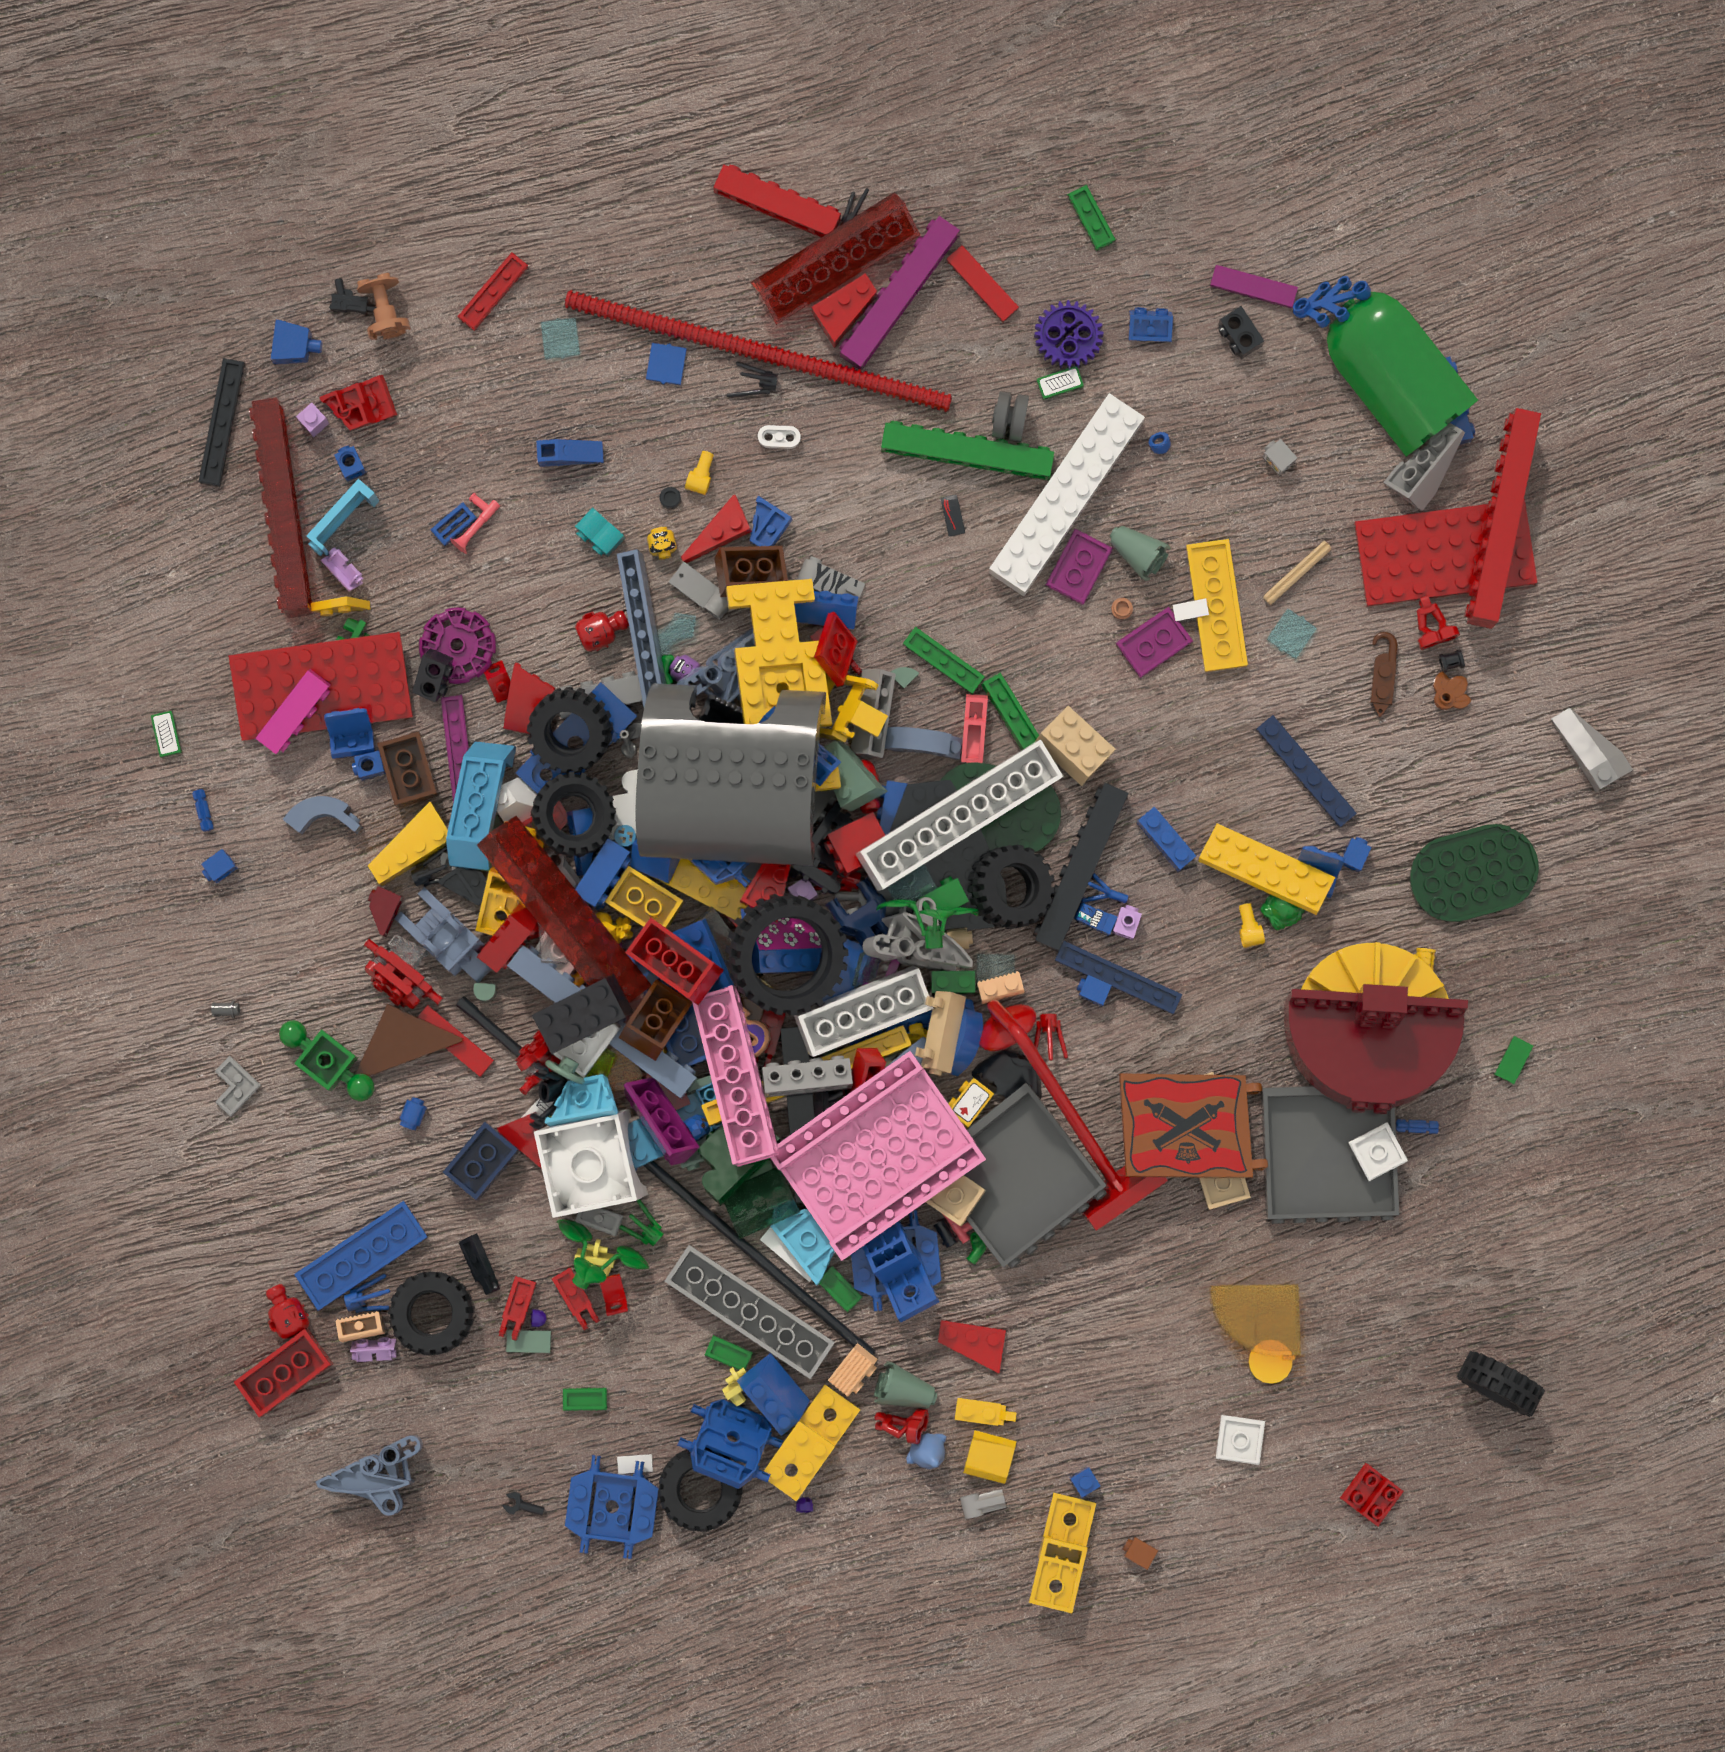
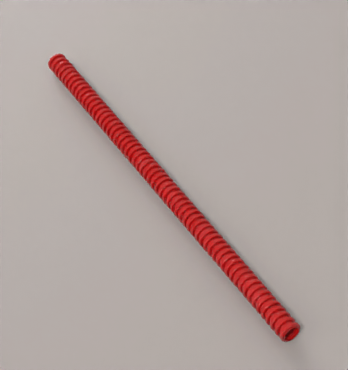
M569 290L566 295L564 305L567 309L571 307L572 310L578 309V312L584 311L585 314L590 312L593 316L597 314V317L604 316V319L610 318L611 321L615 319L618 323L623 321V324L629 323V326L636 325V328L641 326L644 330L648 328V331L655 330V333L661 332L662 335L666 333L669 337L674 335V338L687 339V342L692 340L695 344L699 342L700 345L706 344V347L713 346V349L717 347L720 351L725 349V352L732 351V354L738 353L739 356L743 354L746 358L750 356L753 360L757 358V361L764 360V363L770 362L771 365L776 363L779 367L783 365V368L790 367V370L794 368L797 372L801 370L804 374L809 372V375L815 374V377L820 375L822 379L827 377L830 381L834 379V382L841 381V384L847 383L848 386L852 384L855 388L860 386V389L867 388V391L871 389L874 393L878 391L881 395L885 393L886 396L892 395V398L899 397V400L903 398L906 402L911 400L912 403L918 402V405L925 404V407L929 405L932 409L936 407L939 411L944 409V412H947L951 404L952 394L945 395V392L939 393L938 390L934 392L931 388L927 390L924 386L919 388V385L913 386V383L908 385L906 381L901 383L898 379L894 381V378L887 379V376L883 378L880 374L874 375L873 372L868 374V371L861 372V369L857 371L854 367L850 369L847 365L843 367L842 364L836 365V362L829 363V360L825 362L822 358L817 360V357L810 358V355L804 356L803 353L799 355L796 351L792 353L789 349L784 351V348L778 349V346L773 348L771 344L766 346L763 342L759 344V341L752 342V339L748 341L745 337L741 339L738 335L733 337V334L727 335V332L722 334L719 330L715 332L712 328L708 330V327L701 328V325L695 326L694 323L690 325L687 321L682 323V320L676 321L675 318L669 319L668 316L664 318L661 314L657 316L656 313L650 314V311L644 312L643 309L638 311L635 307L631 309V306L624 307V304L618 305L617 302L613 304L610 300L606 302L605 299L599 300V297L592 298V295L587 297L586 294L580 295L577 291L573 293V290Z

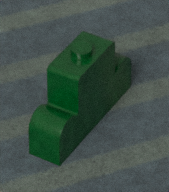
M723 1124L716 1131H711L707 1135L706 1141L698 1149L701 1158L714 1169L707 1171L703 1175L702 1185L707 1194L720 1206L767 1160L764 1159L739 1167L733 1165ZM775 1134L776 1142H777V1144H778V1143L781 1142V1140H780V1138Z

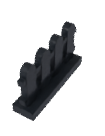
M838 801L835 802L812 836V841L815 843L814 866L793 865L788 873L794 879L798 874L804 876L802 878L804 882L810 880L822 888L820 892L824 895L826 892L832 895L839 892L841 885L835 880L838 875L842 878L848 877H844L842 872L839 873L834 865L836 860L833 854H829L825 846L821 847L818 845L821 840L826 842L825 837L827 834L833 832L829 828L831 824L837 826L835 829L837 830L854 822V820L849 818L851 816L850 813L846 812V814L840 812L842 808ZM820 863L834 872L829 876L817 868L818 864Z

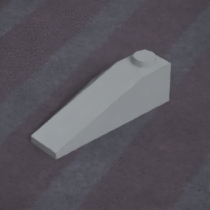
M1449 423L1430 438L1427 446L1422 450L1417 449L1414 451V456L1406 463L1403 461L1399 463L1383 483L1408 503L1423 511L1435 496L1465 432Z
M1568 708L1551 718V721L1595 792L1633 771L1622 751L1572 709Z

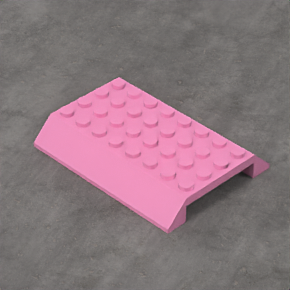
M911 1051L778 1143L780 1155L771 1157L773 1163L784 1174L827 1236L830 1245L841 1261L986 1160L969 1132Z

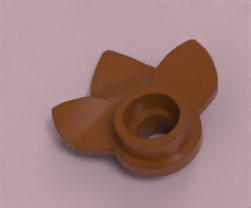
M1443 672L1436 676L1433 682V687L1436 691L1434 702L1439 709L1448 710L1452 707L1463 709L1469 705L1471 698L1464 694L1468 686L1466 677L1455 676L1449 679ZM1442 696L1447 697L1448 701L1443 700Z

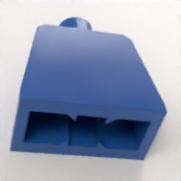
M276 319L271 361L273 364L306 363L309 360V352H322V340L311 339L312 333L306 327Z

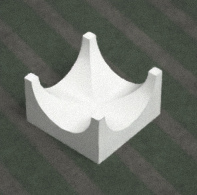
M629 1109L619 1111L616 1115L552 1127L546 1126L534 1131L553 1218L636 1201L648 1194L646 1186L640 1182L631 1157L628 1139V1123L631 1118Z

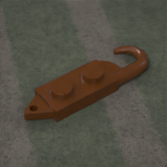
M1388 632L1378 633L1372 642L1373 645H1376L1377 641L1381 638H1386L1389 641V652L1378 655L1374 660L1370 703L1373 704L1379 718L1388 706L1392 705L1398 644L1395 636Z

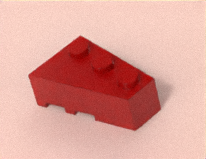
M866 273L811 307L813 316L834 348L839 344L844 335L849 332L859 317L864 314L868 306L876 299L877 290Z
M519 903L481 949L477 958L496 973L501 968L506 969L512 960L511 956L513 953H517L523 945L525 946L524 940L528 936L531 938L538 930L536 924L539 918Z

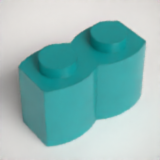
M591 508L575 526L578 531L576 535L584 542L589 540L594 545L592 549L600 556L604 554L609 557L625 539L624 535L594 508Z

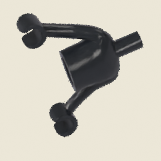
M535 1063L534 1067L538 1071L533 1073V1075L540 1079L550 1078L540 1083L539 1098L543 1103L553 1101L552 1105L540 1116L535 1113L530 1114V1118L535 1121L529 1125L539 1130L544 1126L545 1119L556 1110L557 1107L554 1104L562 1094L567 1079L558 1073L550 1072L544 1065Z

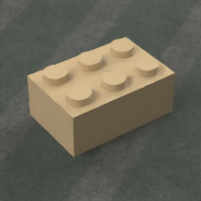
M1069 706L1036 739V741L1041 740L1052 759L1081 786L1116 750Z

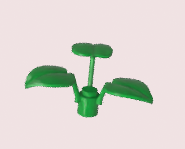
M905 899L887 901L876 907L877 910L885 906H906L912 908L921 928V934L925 936V948L927 949L943 948V935H945L944 929L948 917L966 913L978 916V910L974 908L954 907L918 911L916 901ZM920 914L933 917V925L927 926V930H925ZM937 919L942 921L941 928L940 925H937Z
M568 1219L557 1220L556 1223H558L561 1232L568 1239L583 1244L581 1257H577L573 1261L576 1274L572 1281L577 1287L587 1289L590 1283L604 1282L607 1277L603 1270L616 1259H621L624 1265L631 1268H650L644 1257L638 1251L628 1246H619L616 1250L618 1254H615L603 1266L593 1265V1263L584 1259L588 1245L587 1241H591L593 1238L590 1231L576 1221Z

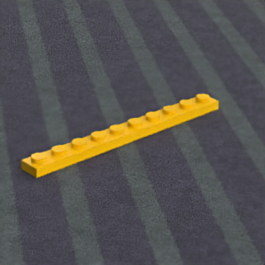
M903 1025L824 1056L822 1059L823 1061L831 1060L834 1056H844V1059L850 1058L852 1070L857 1048H877L884 1058L909 1048L912 1044ZM785 1096L766 1097V1102L768 1104ZM717 1100L701 1105L709 1127L722 1122Z

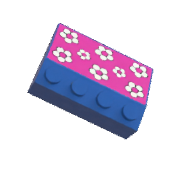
M741 909V920L746 915L743 911L744 909ZM796 918L778 919V924L775 922L771 923L758 936L752 951L753 969L756 974L815 972L821 958L820 938L813 927L803 920Z

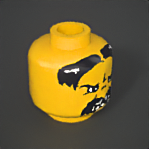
M667 527L652 529L651 533L647 536L650 554L658 556L659 560L670 558L671 553L677 549L674 532L668 530Z

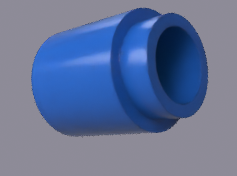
M412 1097L411 1100L407 1099L399 1118L401 1119L399 1125L416 1131L427 1109V1106L423 1105L425 1101L416 1097Z

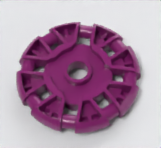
M462 607L445 609V612L432 616L425 624L423 635L419 638L420 658L422 659V655L430 648L453 657L452 666L454 670L447 681L451 684L468 683L470 679L482 676L492 664L491 658L496 653L495 634L491 632L489 622L476 611L470 612ZM449 619L452 625L444 628L442 622ZM463 619L470 620L468 626L461 624ZM482 631L484 636L478 639L475 633ZM432 633L437 634L436 642L430 640ZM454 640H461L463 642L461 650L454 651L451 648ZM479 649L485 651L483 658L477 656ZM471 663L473 669L465 672L463 666H468Z

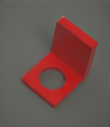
M500 660L491 664L488 670L484 672L497 703L508 699L511 682L504 663ZM494 668H500L494 673H489Z
M620 1274L607 1276L606 1280L600 1283L605 1301L606 1315L610 1316L627 1312V1298ZM622 1305L618 1309H611L613 1306Z

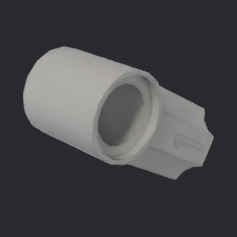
M555 851L549 852L546 855L545 864L568 893L577 887L581 880L562 854L557 855L561 858V864L557 867H552L549 860L556 854H554Z
M1002 1489L960 1497L965 1519L982 1516L984 1513L1006 1508Z

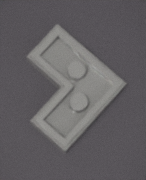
M231 1056L215 1070L230 1086L216 1100V1103L230 1117H233L262 1085Z
M603 1207L579 1212L575 1221L617 1236L624 1216L608 1211Z

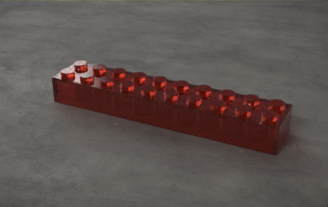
M277 397L252 401L253 408H249L251 421H254L256 428L252 429L254 442H257L259 448L255 450L257 463H260L262 469L258 471L260 483H263L265 490L261 492L263 504H266L268 512L264 513L266 525H269L271 531L267 536L269 546H272L274 552L271 555V563L277 572V575L274 576V584L280 593V596L277 597L278 609H281V612L288 618L313 615L284 407Z
M517 816L491 831L477 844L478 848L588 986L614 973L629 1004L652 986Z

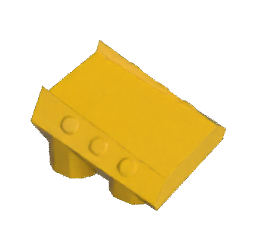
M974 1430L963 1473L1005 1484L1017 1441Z

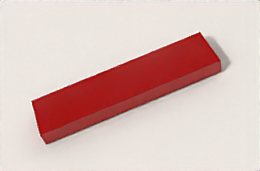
M963 245L946 259L951 267L1002 322L1019 309V306Z
M511 252L457 316L458 319L475 331L529 266Z
M429 1005L418 1016V1018L464 1038L463 1042L446 1047V1049L479 1077L494 1062L490 1056Z

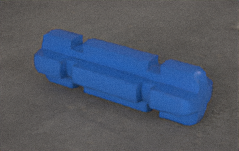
M203 789L195 790L192 794L196 801L195 806L198 818L201 820V830L203 832L213 829V824L209 819L211 816L208 803L205 800V791Z
M1398 1119L1396 1120V1131L1405 1132V1130H1408V1133H1426V1131H1429V1134H1437L1439 1124L1437 1121L1426 1123L1425 1120H1408L1406 1122V1120Z

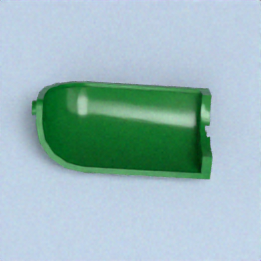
M1371 292L1370 297L1366 300L1350 299L1342 305L1350 313L1349 318L1344 322H1340L1336 317L1330 324L1327 344L1329 355L1336 368L1406 457L1478 401L1411 313L1398 300L1389 295Z

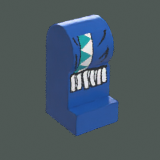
M1080 903L1073 919L1109 936L1118 917Z

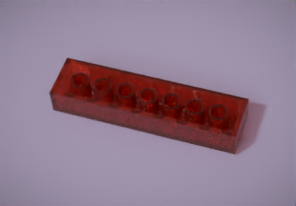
M894 192L750 283L767 315L777 325L912 241L920 233L904 201Z

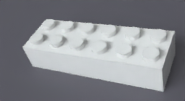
M911 966L828 999L820 1007L813 1005L810 1007V1012L798 1011L794 1017L809 1055L814 1057L934 1008L925 1005L929 994L919 968Z

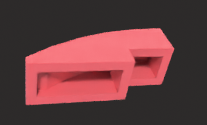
M966 694L961 762L983 763L988 695Z

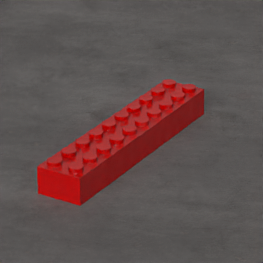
M1515 408L1513 413H1509L1508 418L1504 421L1503 431H1506V434L1501 439L1499 451L1502 454L1495 464L1494 472L1498 473L1495 480L1492 481L1490 488L1493 496L1488 501L1486 513L1489 514V517L1484 521L1481 534H1485L1478 546L1477 554L1480 555L1478 563H1475L1473 575L1476 576L1474 583H1471L1469 589V596L1472 599L1465 609L1464 617H1468L1466 624L1492 629L1499 622L1541 413Z

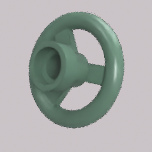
M563 1056L560 1064L551 1060L545 1062L549 1069L575 1083L584 1084V1078L575 1073L579 1063L573 1059Z

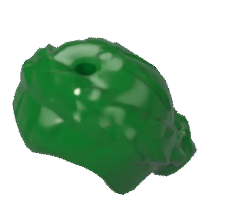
M1269 895L1261 907L1262 914L1269 919L1272 927L1278 931L1296 924L1302 919L1305 911L1273 895Z

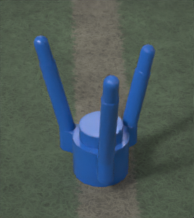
M382 1274L364 1285L350 1290V1294L344 1295L347 1310L349 1312L355 1310L356 1314L363 1311L389 1310V1306H363L366 1305L365 1300L388 1294L390 1289L365 1296L361 1292L386 1278V1274Z

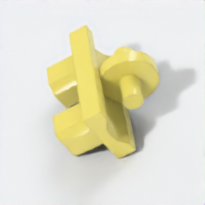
M596 1239L595 1245H587L584 1259L594 1265H598V1267L603 1266L615 1255L607 1253L608 1247L600 1246V1239ZM582 1248L577 1249L575 1258L581 1257ZM616 1260L603 1270L606 1277L609 1275Z
M734 1367L729 1369L732 1375L725 1379L729 1385L724 1387L722 1391L727 1400L730 1399L736 1406H739L745 1402L746 1398L741 1391L743 1390L737 1380L746 1373V1370L743 1367L736 1372Z

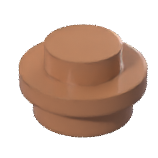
M1118 598L1113 602L1111 611L1114 617L1123 620L1130 617L1133 606L1128 599Z

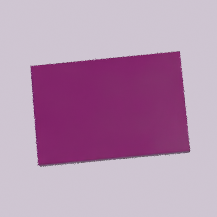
M1074 529L1045 586L1084 605L1113 548Z
M1168 606L1116 642V645L1139 678H1142L1193 643V640L1181 623L1175 621V615Z

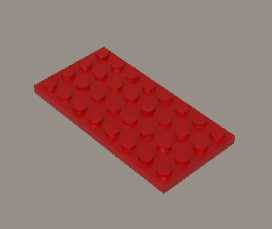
M1525 499L1523 500L1506 588L1535 585L1538 583ZM1487 504L1355 521L1354 526L1366 607L1420 600L1424 596L1437 598L1469 593L1471 583H1474L1476 576L1473 575L1474 566L1480 559V555L1477 554L1478 546L1485 534H1481L1483 523L1489 517V514L1486 513Z
M400 631L228 655L242 741L255 739L309 669L330 684L328 688L330 693L323 702L319 700L316 703V712L310 719L306 717L303 720L302 724L304 727L299 733L327 729L324 715L333 711L341 712L355 708H364L368 711L371 723L413 717Z

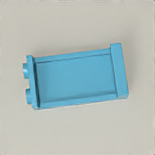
M357 479L306 536L310 541L308 545L320 557L322 554L325 556L330 555L323 544L364 499L373 507L379 502L375 493L361 480Z

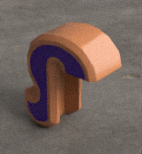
M743 1007L749 1035L754 1039L752 1047L756 1058L767 1049L771 1040L770 1030L765 1023L759 1020H749L748 1017L752 1015V1012Z

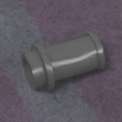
M235 1001L231 1003L213 1002L211 1012L213 1016H231L235 1018V1016L240 1014V1004L235 1003Z

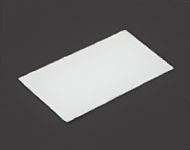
M1206 598L1173 605L1175 621L1209 615Z
M652 1454L617 1457L618 1474L634 1473L635 1461L645 1462L643 1472H653Z

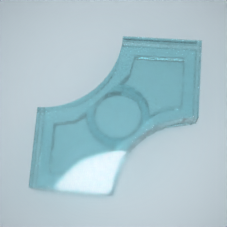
M674 613L672 621L663 629L657 630L661 655H669L670 649L678 641L693 638L696 616Z

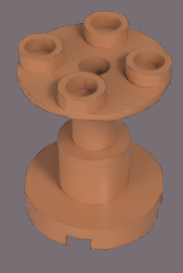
M389 273L379 274L377 279H363L357 282V292L361 294L373 293L377 306L373 310L376 323L367 328L368 336L371 340H377V336H383L384 340L405 334L406 330L411 329L409 320L407 318H397L394 306L389 305L386 290L399 283L398 278L390 277Z

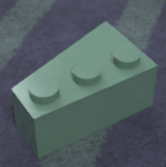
M835 740L824 746L826 750L841 761L838 766L841 788L834 789L841 808L854 811L888 792L875 779L876 777L867 770L863 762L848 745Z

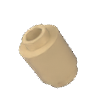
M967 927L946 929V932H944L963 949H969V944H973L972 931L967 932Z

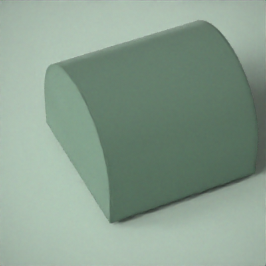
M475 983L473 991L480 1001L490 1002L496 997L498 987L495 984Z

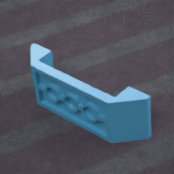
M474 742L464 754L446 837L449 866L489 871L492 868L495 850L489 845L505 767L512 768L516 746Z
M712 1083L697 1089L695 1093L689 1095L690 1105L676 1110L682 1121L697 1114L705 1117L701 1105L716 1100ZM640 1118L628 1124L629 1147L635 1169L664 1156L658 1145L653 1141L647 1128L642 1124ZM722 1122L710 1126L709 1133L713 1130L716 1131L722 1125Z

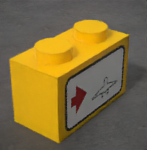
M975 1078L970 1082L965 1081L958 1090L961 1092L957 1099L953 1097L948 1103L966 1130L994 1095L993 1092Z

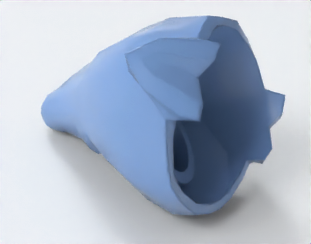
M929 1433L922 1435L918 1445H911L906 1457L907 1464L915 1463L919 1467L929 1470L939 1467L945 1459L944 1443L946 1436Z

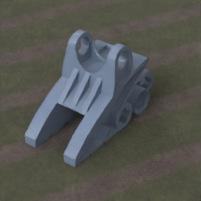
M753 628L709 657L706 661V666L692 669L688 675L677 682V685H689L692 683L697 686L696 695L705 692L708 696L710 694L716 695L732 704H735L736 697L741 703L734 650L735 648L755 646ZM713 661H718V666L714 665ZM708 687H710L712 690H714V693H712V692L708 689Z
M424 887L418 895L431 907L425 916L416 925L402 912L394 919L454 976L463 969L479 983L492 970L477 958L478 952L485 944Z
M417 1435L407 1436L384 1447L380 1455L366 1456L315 1482L318 1488L353 1494L372 1500L382 1514L387 1516L394 1515L403 1508V1499L398 1488L414 1483V1479H411L407 1459L422 1450L423 1442ZM409 1439L417 1443L414 1447L415 1451L413 1449L404 1451L402 1447L409 1444ZM390 1449L394 1450L396 1453V1459L394 1461L390 1460L388 1457V1452ZM374 1461L376 1465L370 1469L369 1464ZM402 1462L404 1477L399 1475L398 1463ZM384 1466L388 1474L380 1473L383 1470ZM389 1499L395 1502L394 1510L389 1509L387 1506Z

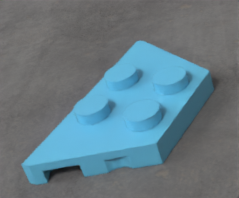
M601 1074L585 1077L584 1084H578L571 1080L567 1081L562 1094L554 1104L557 1107L551 1118H546L545 1124L552 1127L618 1114L608 1078Z
M808 1209L765 1218L813 1282L819 1285L835 1251Z

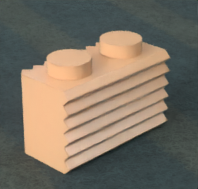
M1018 971L1016 973L1012 972V974L1008 973L1007 976L1004 974L1003 977L999 976V978L995 977V979L991 978L990 980L987 979L977 983L982 1004L988 1003L992 999L1001 1000L1024 994L1021 976Z
M377 1311L371 1314H363L362 1316L358 1315V1317L350 1316L349 1318L336 1320L340 1342L385 1334L382 1314Z
M857 1343L828 1381L848 1397L852 1392L857 1394L864 1385L861 1380L865 1375L870 1377L877 1367L874 1364L878 1359Z

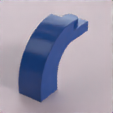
M970 999L965 1001L951 1075L957 1077L973 1061L980 1046V1038L983 1031L982 1013L974 1010L973 1001Z

